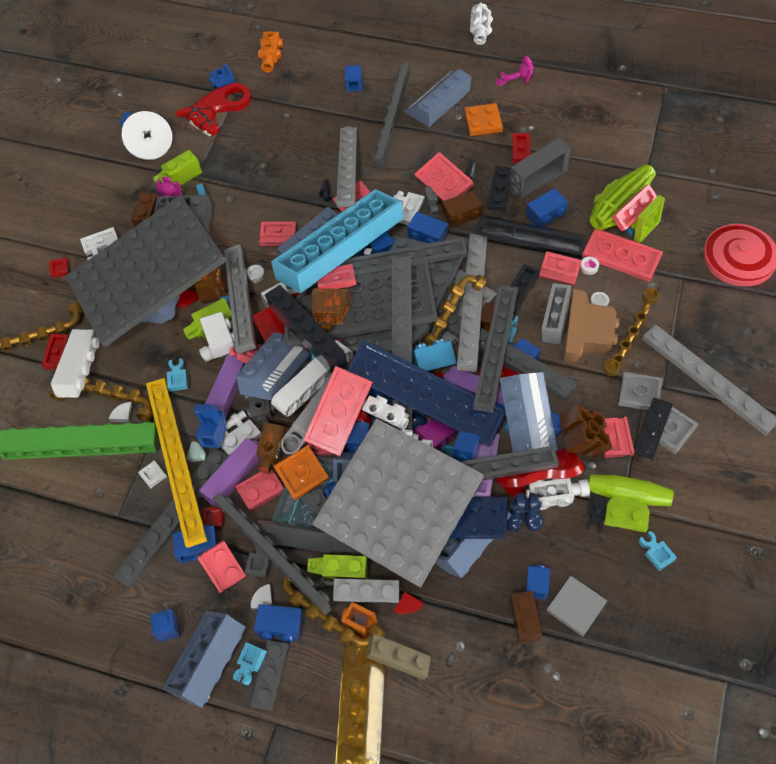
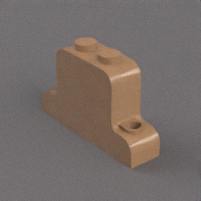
M573 289L564 354V362L568 363L577 362L579 357H582L583 352L608 354L612 349V345H617L618 334H615V329L618 330L620 319L616 318V310L610 306L589 304L588 296L582 290Z

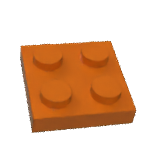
M497 103L464 107L470 136L503 132Z
M308 445L273 466L295 501L330 480Z

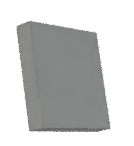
M623 372L618 405L649 411L653 398L660 399L663 378Z
M672 407L659 444L676 455L699 424Z
M570 576L547 608V612L583 637L607 603V600Z

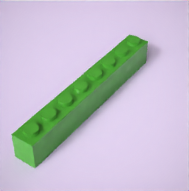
M127 422L120 425L107 423L99 426L87 424L79 427L68 425L58 428L48 426L38 429L34 427L27 429L9 428L8 430H0V456L3 460L155 453L158 452L159 435L156 424L152 422L140 424Z

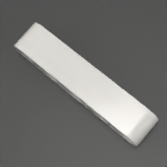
M336 340L335 342L344 350L347 362H349L353 352ZM316 358L313 359L274 395L271 404L286 417L292 415L323 386L330 377V372Z

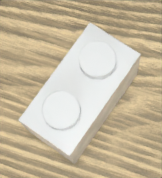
M222 312L201 318L200 321L213 358L229 354L235 342L234 333H229L228 329H231L228 318L224 319Z

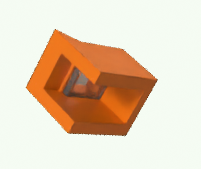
M351 602L350 606L344 609L341 616V621L345 627L365 638L369 635L367 629L370 625H376L378 622L374 612L354 602Z

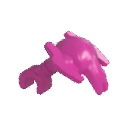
M525 56L520 64L519 72L510 75L501 72L502 78H495L496 84L502 86L507 81L519 77L524 79V84H527L534 72L532 61L528 56Z
M164 176L162 177L163 183L160 179L157 180V192L161 193L162 196L182 195L181 187L177 181L174 183L169 177Z

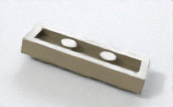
M373 634L369 637L366 658L420 679L428 677L431 656L379 635Z

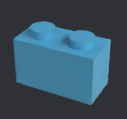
M444 339L434 341L433 345L427 347L426 344L417 345L415 350L412 351L413 365L426 371L452 366L457 363L451 341L444 342Z

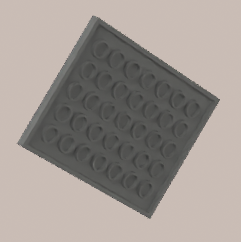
M180 195L71 271L65 278L100 343L106 347L227 260Z

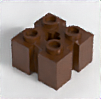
M575 405L559 415L561 429L566 433L564 440L568 452L582 453L586 457L595 459L612 449L609 434H606L604 430L607 428L603 413L594 410L588 413L587 408Z

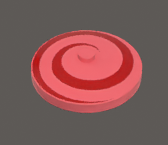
M728 224L717 228L709 235L704 246L703 257L710 272L718 279L735 286H754L765 282L776 269V244L770 236L756 227L746 224Z

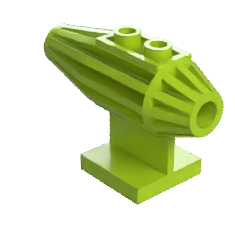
M644 164L618 180L615 179L611 184H608L604 191L598 194L593 201L594 207L590 216L591 225L600 231L616 226L617 224L611 216L645 185L652 183L656 176L654 168ZM658 195L643 210L638 219L630 225V227L636 229L634 241L641 243L660 223L665 201L664 197Z

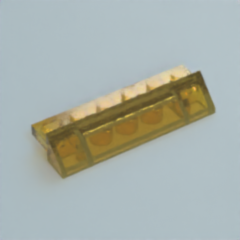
M356 644L343 648L336 764H380L385 665L366 658L368 645L362 647Z

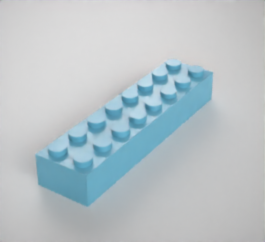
M373 190L357 201L355 206H350L271 261L275 279L302 293L403 219L401 201L379 190Z

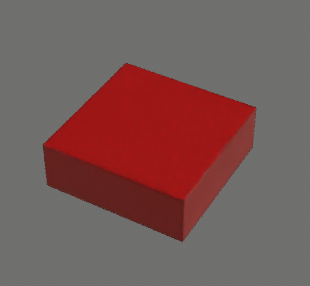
M67 257L49 260L50 276L52 278L69 274V260Z
M218 507L203 508V525L214 526L215 529L224 528V513Z

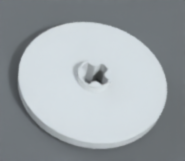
M141 111L128 117L123 124L122 141L126 149L135 157L143 160H155L162 157L169 150L172 143V131L169 124L160 115ZM144 133H150V138H144Z

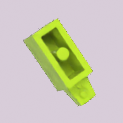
M187 150L161 166L162 171L153 177V180L157 185L158 179L163 183L162 177H169L174 183L177 181L181 186L201 174L202 171L198 159L190 150Z
M225 298L191 314L194 321L183 329L189 340L195 337L207 339L200 321L201 318L222 312L224 319L228 318L229 322L232 321L231 310Z
M324 554V557L308 559L307 570L309 573L322 575L325 579L367 580L368 558L366 556Z

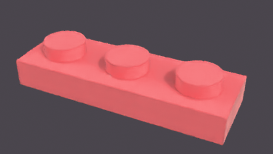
M649 184L645 185L611 216L621 231L626 230L636 221L643 210L657 197Z

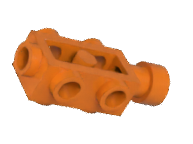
M272 31L263 33V38L260 39L261 49H258V58L262 61L261 69L266 73L273 71L274 63L281 59L280 48H283V39L280 38L279 32Z

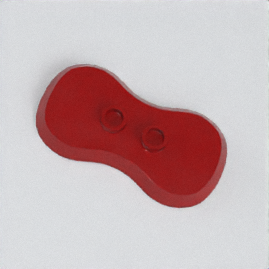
M558 449V451H555L559 463L557 468L495 479L505 487H523L543 479H567L578 476L584 471V463L577 454L568 452L567 449Z

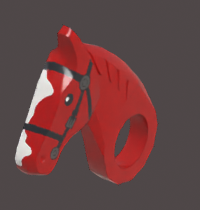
M231 83L219 87L197 100L192 106L176 111V116L185 117L191 125L206 135L214 136L220 131L218 124L215 122V114L245 109L251 102L250 90L241 83ZM233 93H241L244 95L243 98L238 101H228L226 99L230 94Z

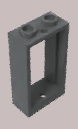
M559 137L512 166L509 186L510 193L519 200H522L565 173L568 169L571 147Z

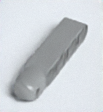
M330 377L282 438L281 448L286 455H293L307 443L303 439Z

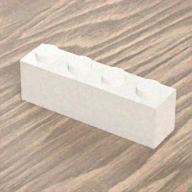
M72 329L51 382L56 397L78 398L81 390L84 389L85 378L89 375L91 362L95 358V351L99 348V339L96 337L94 330Z

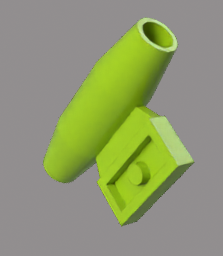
M590 474L588 481L590 492L610 499L606 506L604 525L646 533L650 513L647 506L672 505L674 490L650 481L619 475Z

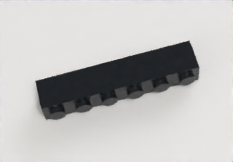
M480 215L478 217L475 233L477 235L576 255H582L586 235L487 215Z
M281 285L265 294L271 311L331 375L335 366L343 369L348 365L344 350Z

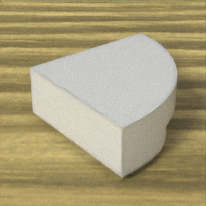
M127 402L117 406L110 414V422H130L132 403Z
M270 584L259 588L255 592L251 600L252 610L258 609L259 604L273 606Z

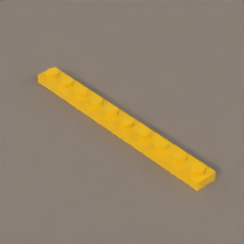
M165 378L146 383L184 543L189 548L207 542L167 383Z

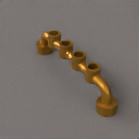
M480 274L477 276L466 275L462 277L458 284H452L449 289V293L452 294L450 300H444L440 307L444 311L441 318L437 316L438 321L432 322V326L435 329L432 334L427 333L423 340V343L427 344L426 347L433 345L434 341L439 340L441 332L447 326L450 315L456 308L458 299L464 293L466 284L471 282L472 288L480 291L486 283L485 277ZM442 368L432 370V372L439 373Z
M647 288L644 291V305L642 309L636 313L634 323L629 326L626 338L620 342L617 354H614L612 359H608L605 362L603 370L608 376L618 374L619 369L622 367L624 356L630 352L632 341L637 339L639 328L644 326L647 313L651 305L657 302L659 292L655 288Z
M72 303L67 307L69 315L73 317L70 321H59L50 327H38L36 331L21 332L18 336L12 338L3 337L0 339V348L3 352H10L13 350L14 344L20 343V346L27 347L31 345V339L38 338L39 341L43 342L49 340V334L52 333L66 335L67 329L74 327L79 322L80 315L84 311L79 303Z
M85 378L84 389L81 392L89 391L96 396L105 395L117 401L122 399L131 402L133 405L137 403L142 404L144 407L139 408L136 417L143 422L151 421L153 416L151 403L147 398L141 396L142 393L139 390L131 389L130 393H125L124 388L120 385H114L112 389L106 388L107 384L102 381H97L95 385L89 384V379ZM53 389L50 390L49 396L52 399L63 401L64 397H56Z
M284 576L282 587L283 591L290 597L288 602L295 608H298L300 605L306 609L304 614L314 621L317 617L322 620L321 626L327 632L337 631L340 634L337 638L348 646L351 642L359 647H367L371 635L385 636V633L379 627L371 624L367 629L369 635L366 638L358 637L351 629L343 626L332 615H324L303 594L294 590L290 585L291 581Z

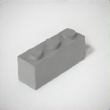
M552 284L542 325V342L562 343L572 299L571 285Z
M334 579L333 601L399 603V580Z

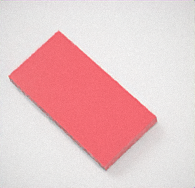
M594 229L582 253V258L594 257L601 265L650 282L663 251L603 230Z
M335 366L303 440L341 456L373 382Z

